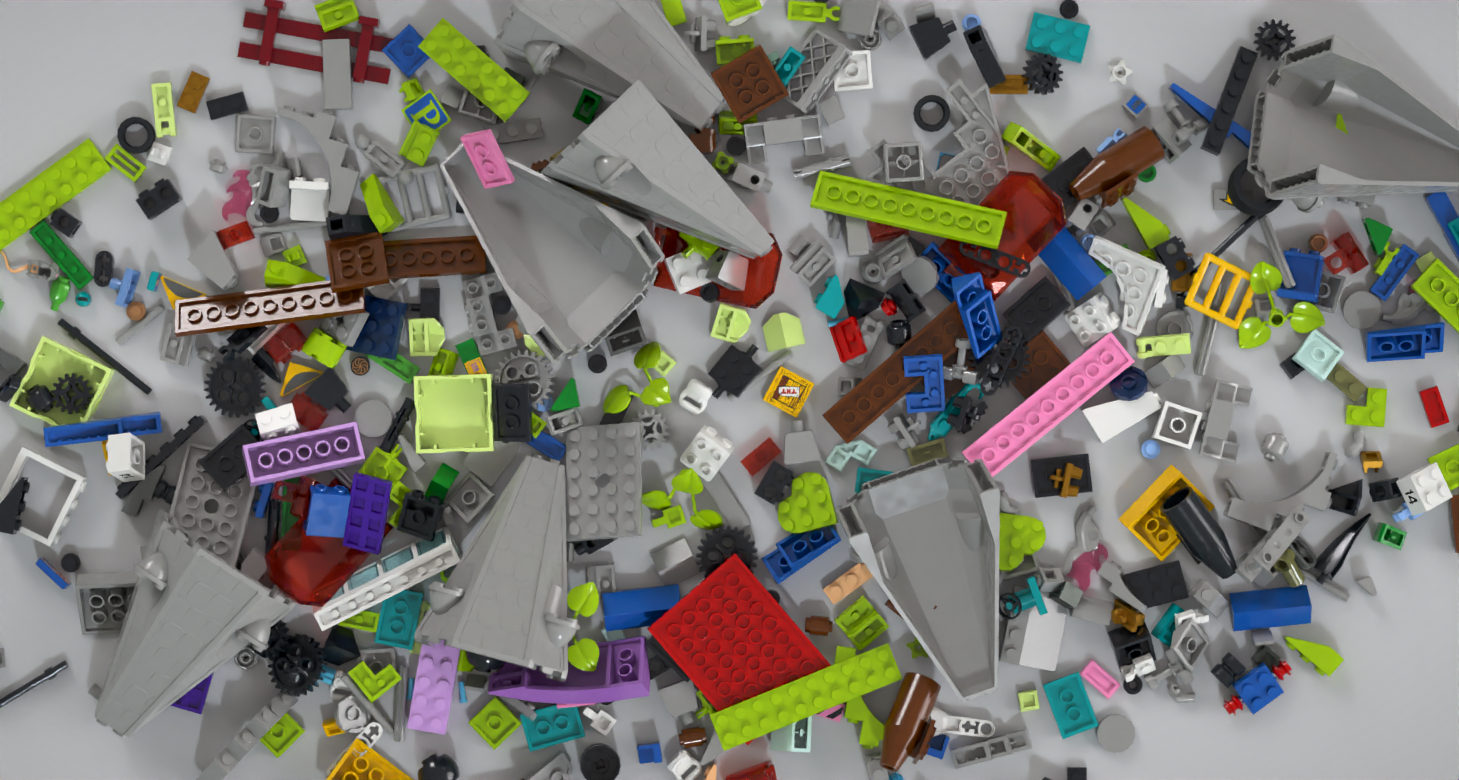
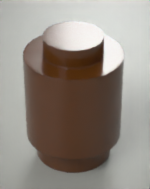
M823 616L806 617L805 632L809 633V635L828 636V632L832 633L833 621H829V617Z
M693 727L681 730L682 734H678L680 746L684 745L685 749L702 746L703 743H707L705 728Z

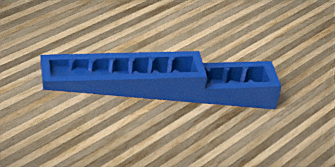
M1175 83L1171 84L1169 89L1210 124L1215 109ZM1232 121L1226 138L1232 134L1249 149L1251 132Z
M1446 192L1433 193L1427 196L1425 201L1459 262V245L1448 226L1449 222L1459 218Z
M160 412L43 427L46 447L108 440V435L131 433L134 436L162 433L163 431Z

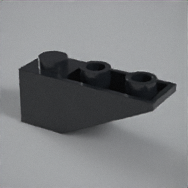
M978 25L963 32L969 50L989 89L1007 81L987 31L981 25Z
M343 214L326 217L330 240L378 232L370 215Z
M22 477L0 503V532L14 535L17 534V531H20L22 526L20 516L26 507L24 497L30 488L29 477Z

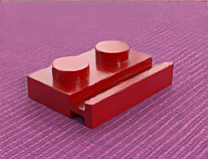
M851 316L836 324V326L829 328L842 363H846L848 360L868 352L856 317Z

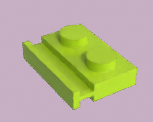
M328 0L314 5L324 32L359 20V14L353 0Z
M415 119L398 154L423 167L440 132L419 123Z

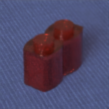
M292 322L263 345V347L277 364L281 362L285 364L293 358L291 356L296 350L298 352L301 351L308 338L297 324Z
M304 392L301 394L296 393L290 403L294 406L297 421L310 431L319 430L329 416L326 413L327 409L319 403L317 405L311 402L312 398Z

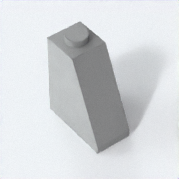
M845 215L848 257L868 256L866 220Z
M1202 579L1188 593L1217 619L1230 605L1215 588Z

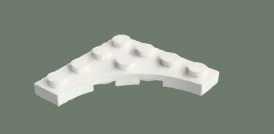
M1096 235L1088 254L1099 260L1107 268H1110L1117 277L1116 280L1125 298L1124 319L1121 328L1139 336L1166 266Z

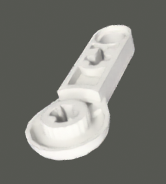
M935 706L930 715L931 719L936 721L934 727L937 728L933 737L944 733H953L986 738L992 736L995 731V726L990 720L948 715ZM969 721L970 725L976 726L975 722H979L977 726L978 733H974L975 729L973 728L965 731L962 724ZM984 723L991 725L992 729L988 734L981 732V726Z

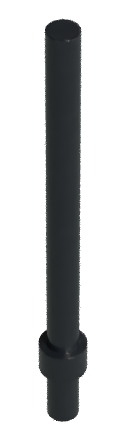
M1265 215L1250 216L1211 254L1219 257L1249 227ZM1200 264L1188 274L1191 278L1193 273H1197Z
M63 318L60 319L58 325L66 330L71 338L80 341L145 394L149 395L153 389L84 336L79 328L73 327Z
M64 660L53 668H47L40 676L0 699V708L44 681L55 678L59 672L69 667L68 663Z

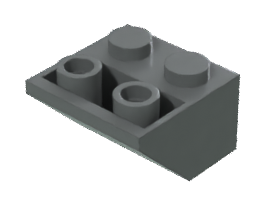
M636 309L605 338L611 357L648 344Z

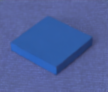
M410 24L382 49V52L408 78L430 58L418 47L424 38Z

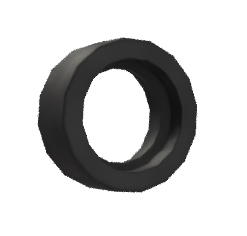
M924 96L914 107V121L924 131H939L949 121V105L940 96ZM929 102L937 103L943 110L941 121L934 125L925 123L920 115L923 105Z
M131 117L120 124L117 138L123 149L131 153L141 154L147 152L152 147L153 142H155V131L149 121L141 117ZM133 124L144 126L148 133L146 142L138 147L130 145L125 138L127 128Z

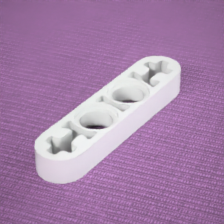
M372 721L356 738L364 739L367 742V746H369L368 748H371L381 737L383 727L378 721ZM371 726H378L379 734L374 733L370 737L371 739H373V741L370 742L368 737L363 735V733H366V735H368L371 732ZM355 739L345 748V750H344V751L333 761V763L328 767V769H327V776H328V775L330 774V772L332 771L331 769L336 766L337 762L342 758V756L345 754V752L349 749V747L352 745V743L355 741ZM365 750V752L362 753L358 751L356 752L360 753V756H363L367 752V750Z

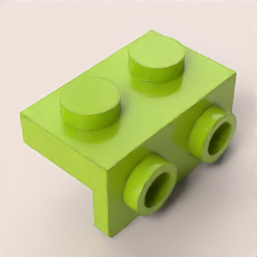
M739 35L738 39H731L730 36L719 37V40H715L717 65H725L754 48V38H750V35Z

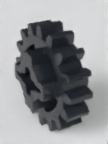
M1272 19L1270 25L1266 21L1263 23L1264 28L1261 26L1257 28L1260 33L1254 34L1258 40L1254 41L1253 44H1258L1259 46L1255 49L1256 51H1262L1260 57L1267 55V61L1274 57L1276 62L1285 51L1295 47V44L1291 43V41L1295 40L1296 37L1291 36L1294 30L1287 29L1288 23L1283 26L1282 20H1279L1276 24L1275 20ZM1269 29V35L1262 38L1264 32ZM1278 29L1282 30L1285 35H1282ZM1273 36H1275V39L1281 40L1276 45H1274V42L1268 41ZM1287 43L1284 50L1280 52V46ZM1266 45L1267 47H1269L1271 49V52L1266 50L1264 46Z
M1039 53L1038 57L1032 55V60L1025 61L1028 66L1022 67L1026 71V74L1021 75L1023 78H1026L1024 85L1029 84L1028 90H1034V94H1040V92L1042 95H1047V92L1053 93V88L1060 87L1057 82L1063 81L1059 77V74L1064 73L1059 71L1061 64L1055 63L1057 61L1056 57L1050 59L1051 54H1045L1044 56L1043 53Z
M66 373L65 379L58 377L59 384L53 383L54 387H56V390H51V393L55 394L53 401L58 402L55 405L56 408L62 407L61 412L68 410V414H72L73 410H75L76 414H79L80 408L87 410L85 404H90L91 401L88 399L89 397H94V395L89 393L93 387L87 386L90 381H83V375L77 378L76 373H72L71 377ZM68 382V386L65 389H61ZM78 383L82 385L84 391L80 390V388L78 387ZM73 390V392H76V396L68 395L69 391ZM60 396L65 398L66 404L63 403ZM80 398H84L79 405L75 406Z
M281 620L270 627L268 648L263 650L262 653L254 650L256 654L265 659L266 657L273 659V655L279 657V651H285L284 645H289L286 639L290 638V635L286 633L290 629Z

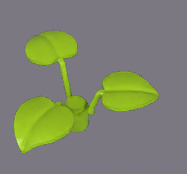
M1264 261L1258 262L1253 268L1250 276V285L1256 294L1267 292L1272 310L1268 314L1269 321L1261 322L1258 317H1248L1241 322L1238 334L1239 347L1243 349L1255 348L1266 343L1271 336V329L1266 324L1273 327H1281L1290 316H1292L1290 319L1291 327L1299 333H1308L1325 325L1321 311L1310 302L1301 301L1296 303L1293 307V313L1290 312L1285 316L1282 310L1275 308L1271 291L1277 290L1281 286L1282 275L1275 266Z
M657 341L643 346L634 357L635 367L638 369L643 368L650 382L649 386L644 388L641 395L629 391L627 385L614 387L604 400V413L614 414L625 410L630 404V395L641 398L644 404L652 405L653 407L671 403L668 381L665 378L652 380L648 373V368L655 367L661 357V348Z
M692 468L681 470L679 475L672 479L671 485L673 489L669 495L660 490L648 491L642 494V504L654 510H665L671 506L669 499L673 497L676 490L688 492L691 494L693 512L695 514L690 517V521L694 526L700 529L712 530L724 524L721 516L713 510L697 511L695 494L703 491V483Z
M593 582L576 586L569 592L567 604L570 609L576 611L572 619H576L579 613L584 617H589L596 612L599 604V594ZM574 634L572 639L575 645L568 647L569 662L580 670L595 671L599 658L598 645L589 638H583L578 642Z

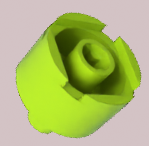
M314 327L301 351L334 369L345 352L347 345L325 334L319 328Z

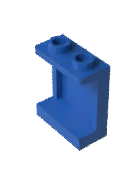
M1296 248L1284 251L1285 259L1296 285L1287 289L1282 280L1280 289L1277 290V296L1318 303L1325 257L1320 256V252L1309 251L1308 254L1301 253V249Z
M323 484L311 485L309 489L311 497L307 520L303 522L305 534L308 536L344 538L351 498L348 488L340 485L335 487H327Z

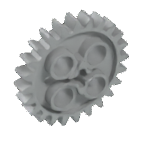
M518 350L517 356L511 352V359L504 357L506 363L499 362L502 368L501 370L495 369L499 376H495L493 379L498 380V383H509L512 381H522L524 378L533 379L540 377V380L526 381L524 383L530 384L531 388L534 384H537L539 387L537 393L533 394L531 391V406L537 410L538 403L543 406L545 405L544 398L550 400L547 393L554 392L550 389V386L555 385L554 382H551L555 375L549 373L553 368L546 367L549 361L545 360L542 362L544 356L539 355L537 357V352L533 351L530 355V351L525 350L523 355V352ZM534 365L536 371L534 374L530 375L529 367ZM516 368L517 375L515 378H512L510 372Z

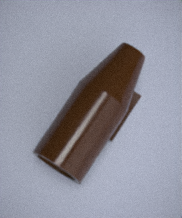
M1143 126L1095 156L1069 184L1072 194L1079 201L1099 195L1102 198V208L1115 205L1120 197H1127L1134 192L1140 173L1164 159L1165 154L1162 145L1148 127Z
M905 673L884 726L880 757L881 767L897 772L908 757L914 758L912 763L916 764L919 759L923 760L924 756H926L930 747L927 743L933 738L937 729L934 727L935 720L932 719L930 723L927 722L941 689V686L933 679L918 673Z

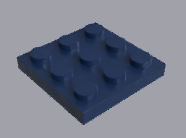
M365 295V311L369 313V316L353 347L347 346L346 350L396 360L407 304Z

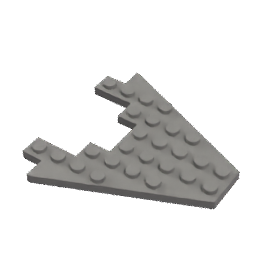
M959 79L945 90V93L968 121L953 133L965 149L935 172L923 158L924 180L886 183L883 145L888 143L883 139L869 150L880 167L869 174L867 179L879 184L1007 212V217L1000 244L1023 226L1024 222L988 85L985 83L971 94ZM901 160L898 161V164L902 165V168H905L903 162Z

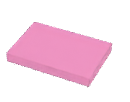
M491 129L465 134L460 137L485 189L511 184L515 181Z

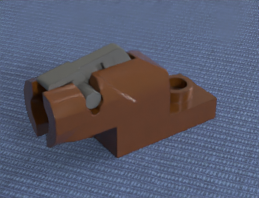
M715 114L711 118L713 122L708 129L703 128L702 131L695 129L696 134L688 135L690 141L701 154H712L716 144L721 141Z

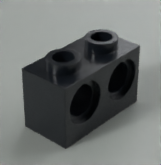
M163 178L154 184L155 187L150 191L146 189L138 195L139 198L136 202L149 220H153L183 200L171 180H164ZM168 187L171 190V194L169 197L164 198L162 190ZM149 198H153L155 201V205L151 209H148L146 206V201Z
M1176 236L1154 247L1162 264L1166 266L1165 269L1168 270L1172 281L1193 271V265H1195L1191 255L1187 256L1184 248H1186L1184 242ZM1168 244H1173L1176 247V252L1173 255L1166 251ZM1177 261L1185 263L1184 271L1176 269Z
M773 460L754 494L773 505L776 502L780 503L785 495L782 492L785 486L789 487L795 478L792 476L793 471ZM783 470L786 473V478L783 481L776 480V471ZM772 486L776 489L774 497H767L765 495L767 487Z

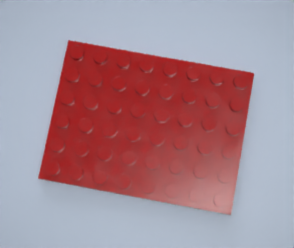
M735 553L647 628L717 711L831 666ZM750 740L745 743L749 745L753 740Z

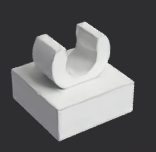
M153 142L147 160L167 166L173 148Z

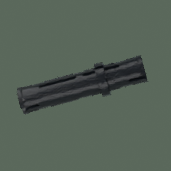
M409 397L405 398L399 412H396V418L379 448L388 453L391 452L406 421L410 419L409 415L415 406L414 400Z
M269 500L267 535L264 536V540H266L265 554L270 556L271 550V558H277V541L280 538L278 537L280 500H276L275 508L274 500Z

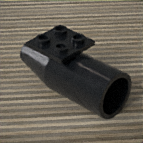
M1192 487L1182 488L1170 495L1160 506V511L1176 531V536L1197 564L1202 562L1222 579H1227L1235 574L1237 564L1225 533Z

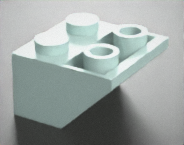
M812 716L771 732L770 750L810 752Z

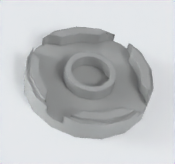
M917 256V260L901 270L902 280L905 279L914 293L924 294L930 292L939 280L935 263L925 256Z
M1366 291L1355 292L1344 301L1343 317L1350 326L1357 329H1367L1375 325L1380 319L1382 312L1381 304L1372 293Z
M1177 310L1168 311L1161 315L1157 321L1155 328L1156 336L1190 333L1191 340L1194 334V325L1191 318L1184 312Z
M380 400L363 402L358 406L354 416V422H357L359 432L366 437L372 438L380 437L387 433L393 421L391 410L387 404Z
M347 695L342 697L336 704L334 719L341 730L347 733H358L366 728L367 723L371 719V713L355 695Z
M1119 714L1109 715L1098 724L1099 726L1096 731L1097 739L1100 745L1107 751L1113 753L1123 752L1133 744L1135 728L1132 722L1125 716Z

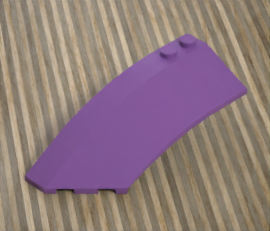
M641 636L596 643L599 648L596 670H580L574 667L568 660V673L565 683L546 678L547 674L539 671L540 666L533 670L504 662V666L498 672L494 671L489 676L488 693L531 702L559 704L602 703L649 696L650 674L647 645L645 644L646 637Z

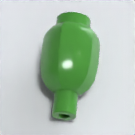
M58 276L53 281L49 294L52 301L51 310L58 311L59 305L66 301L71 288L69 278Z

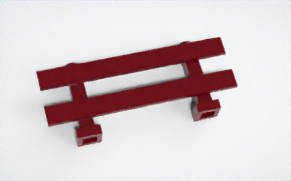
M265 0L264 6L268 8L267 15L245 12L243 27L264 32L261 45L240 42L237 57L259 61L258 64L270 66V63L323 73V57L274 48L276 34L317 41L350 39L351 47L358 48L356 62H352L353 82L364 84L366 80L382 84L389 83L391 69L368 65L371 50L382 52V49L393 40V38L374 35L375 28L380 26L379 19L360 16L358 23L362 25L361 33L338 28L324 32L322 25L280 18V12L286 9V3L283 1Z

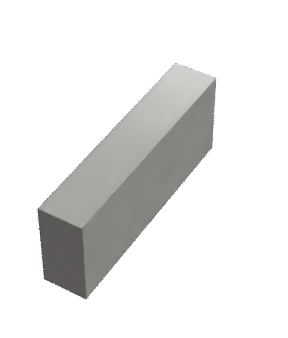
M322 40L325 109H353L351 40Z

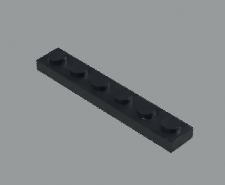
M1242 46L1239 47L1200 149L1216 156L1220 154L1258 53Z
M195 415L188 421L189 426L185 430L182 428L173 435L175 439L169 443L167 441L159 448L161 450L156 456L153 454L145 461L147 463L145 465V476L160 466L207 422V419L203 415L199 417ZM141 480L122 482L117 487L118 491L115 494L120 499H124Z

